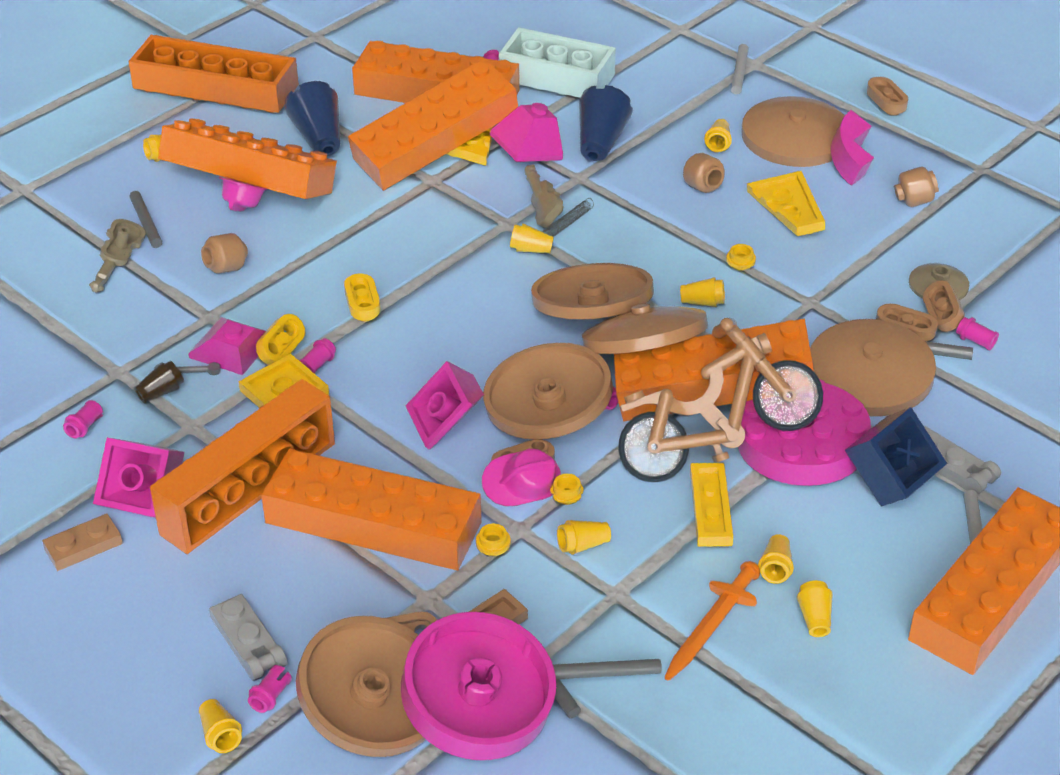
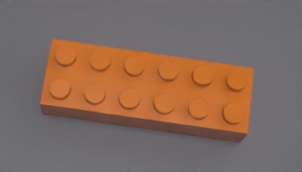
M152 34L128 61L134 89L164 93L170 96L187 97L194 100L211 101L218 104L241 106L246 109L264 110L269 113H279L285 105L287 95L291 91L294 92L299 85L297 63L294 57Z
M369 41L352 67L354 95L406 103L484 57L460 55L456 52L434 51L431 48L421 49L409 47L405 44L395 45L383 41ZM486 59L516 88L518 94L519 64L511 63L507 60Z
M483 58L349 135L348 139L352 157L384 191L501 122L518 107L516 88Z
M191 118L189 122L175 120L174 124L162 126L158 159L302 199L332 193L337 160L327 158V153L320 151L303 152V147L293 144L281 146L278 145V140L271 138L255 139L253 138L254 134L249 132L237 131V134L229 132L230 128L227 126H206V121Z
M805 318L740 329L750 339L763 333L767 335L772 352L764 355L770 364L791 360L803 363L814 371ZM713 334L692 337L663 347L614 354L616 395L619 407L626 404L624 397L642 390L644 395L647 396L663 389H670L676 400L683 402L697 400L704 395L709 386V379H704L701 376L702 368L736 348V344L728 335L716 338ZM742 360L723 371L724 381L720 395L714 402L715 406L732 404ZM784 367L776 370L796 393L816 390L811 378L803 371L793 367ZM755 368L747 401L753 400V388L759 376V372ZM764 380L760 388V399L777 397L776 392ZM643 404L625 412L621 410L623 422L630 421L642 413L655 412L657 405Z
M301 379L285 389L270 402L261 406L246 419L237 423L232 429L212 441L191 458L185 460L167 475L158 479L150 486L159 535L185 554H189L262 499V492L289 449L320 456L335 445L330 396Z
M294 449L287 451L261 494L266 524L457 571L482 523L480 493Z
M1017 487L916 608L908 640L967 673L974 675L1060 565V507Z

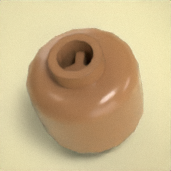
M696 153L691 156L683 168L685 182L690 187L704 193L713 192L718 189L725 175V169L720 160L705 153Z
M917 167L900 173L898 184L894 185L898 201L904 200L909 207H916L934 200L935 193L939 192L934 172L932 170L928 171L925 167Z
M234 233L209 237L201 250L204 265L216 274L241 269L248 254L246 244Z

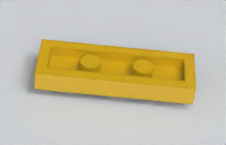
M691 463L690 479L697 546H732L733 530L724 463Z

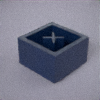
M912 407L886 416L845 449L881 507L908 498L948 464Z

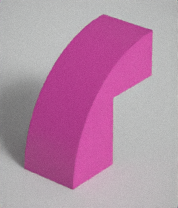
M852 110L844 116L831 143L833 163L840 175L851 186L864 177L874 159L872 155L860 147L872 126Z

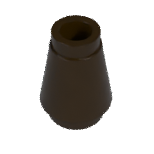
M172 361L165 364L161 362L134 387V390L140 400L146 403L149 400L178 390L179 385L184 382V378Z

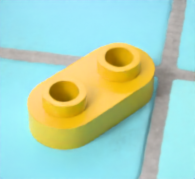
M362 273L347 277L344 281V288L351 316L360 321H370L380 314V300L374 279Z
M285 314L275 320L256 343V352L261 361L270 365L289 355L305 336L303 322L294 314Z

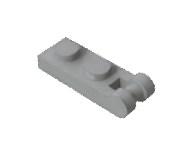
M924 426L948 463L938 471L939 474L967 491H976L977 495L987 488V483H993L1000 477L1001 470L996 463L982 461Z
M242 594L209 608L211 619L253 681L264 676V671L271 669L274 665L282 667L287 665V659L282 648L274 642Z

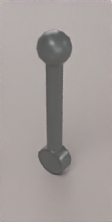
M216 362L210 363L208 366L177 367L181 373L208 372L210 375H218L221 372L220 364Z

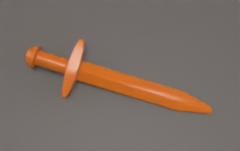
M744 562L740 566L741 572L731 584L710 581V590L720 597L674 655L665 674V680H671L693 660L735 603L756 606V597L745 590L752 580H756L760 576V568L755 562Z

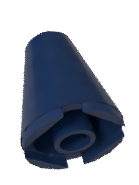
M305 82L299 85L300 89L295 93L291 91L287 95L285 100L286 113L313 151L327 153V156L333 155L340 147L338 95L335 89L330 88L326 82Z
M605 85L604 89H596V86H591L584 90L580 97V151L590 161H601L607 157L631 118L633 107L630 105L631 100L622 90Z

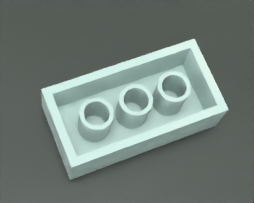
M518 27L499 52V60H507L511 63L519 64V85L580 98L584 90L591 86H596V89H604L605 85L609 84L615 75L616 48Z

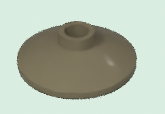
M929 263L918 266L911 272L909 286L917 296L923 299L924 291L929 285L936 281L944 280L952 286L958 299L961 300L969 291V280L963 272L955 267L940 263Z

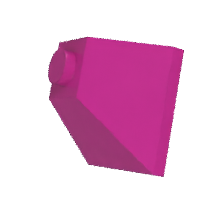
M542 103L520 105L490 131V136L516 162L563 159L557 117Z
M221 317L188 355L190 359L206 364L216 362L220 364L221 369L243 375L258 358L256 343L266 331Z
M446 361L405 406L425 447L431 449L477 404L484 394L473 374Z
M107 437L93 504L156 518L150 486L181 465L185 452Z

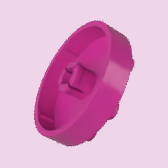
M819 379L823 388L821 410L809 425L798 430L782 431L771 427L759 417L753 400L746 401L741 426L745 431V439L738 447V450L750 467L775 481L802 486L832 483L849 476L857 470L845 449L871 429V420L867 410L853 395L839 387L827 384ZM816 390L796 393L795 400L788 403L781 401L779 396L760 399L761 406L764 412L776 422L783 424L798 423L812 412L816 403Z
M484 612L452 614L426 627L416 637L408 651L401 678V698L404 710L419 734L440 750L471 760L500 759L513 755L527 747L535 740L545 726L556 694V675L552 661L536 637L512 620Z

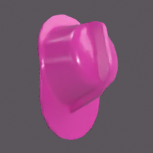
M219 177V179H222V198L229 202L230 210L241 212L247 207H256L266 188L227 177Z
M526 449L492 460L484 469L482 488L486 496L494 503L502 506H518L551 497L553 494L550 493V487L554 479L561 475L556 461L545 452L538 449Z

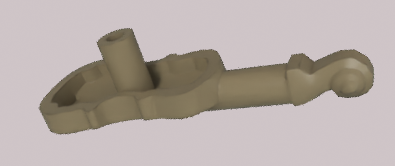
M534 164L527 165L525 175L533 191L531 203L536 208L535 219L537 225L547 228L562 213L564 208L563 200L560 198V193L556 192L553 188L552 183L547 180L540 181V175L537 173Z
M116 219L112 222L111 228L107 229L106 233L110 239L105 241L100 251V257L104 263L98 271L95 281L89 284L93 292L103 291V285L108 281L115 266L126 265L128 258L131 257L132 249L140 248L146 235V231L142 226L125 219Z

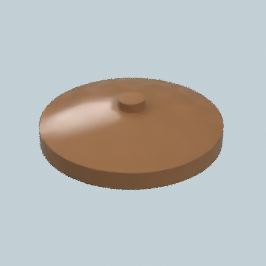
M796 96L772 98L754 105L746 112L742 122V139L754 154L767 161L793 167L817 166L833 161L831 156L832 139L845 115L835 107L811 98Z
M591 263L570 266L548 273L533 284L531 292L534 307L544 314L565 319H597L630 312L631 307L635 305L646 304L653 297L654 287L652 276L641 268L618 263Z
M639 304L631 307L630 312L606 319L586 330L582 334L583 346L591 349L596 354L628 353L663 347L690 339L704 332L708 328L707 315L704 310L680 306L650 307V304Z
M878 319L845 321L822 332L810 347L813 369L818 378L853 395L863 404L869 416H888L909 407L913 408L927 397L934 384L936 362L932 350L915 332L893 322Z
M547 343L524 349L500 363L492 371L485 383L483 400L489 419L501 431L523 439H550L573 433L595 420L604 411L611 399L613 383L608 364L602 356L594 353L591 349L572 343Z
M354 616L337 620L315 634L303 652L296 674L298 700L311 725L334 745L349 752L370 757H387L402 754L423 743L426 739L419 734L410 722L401 698V678L408 651L418 634L400 623L375 616Z

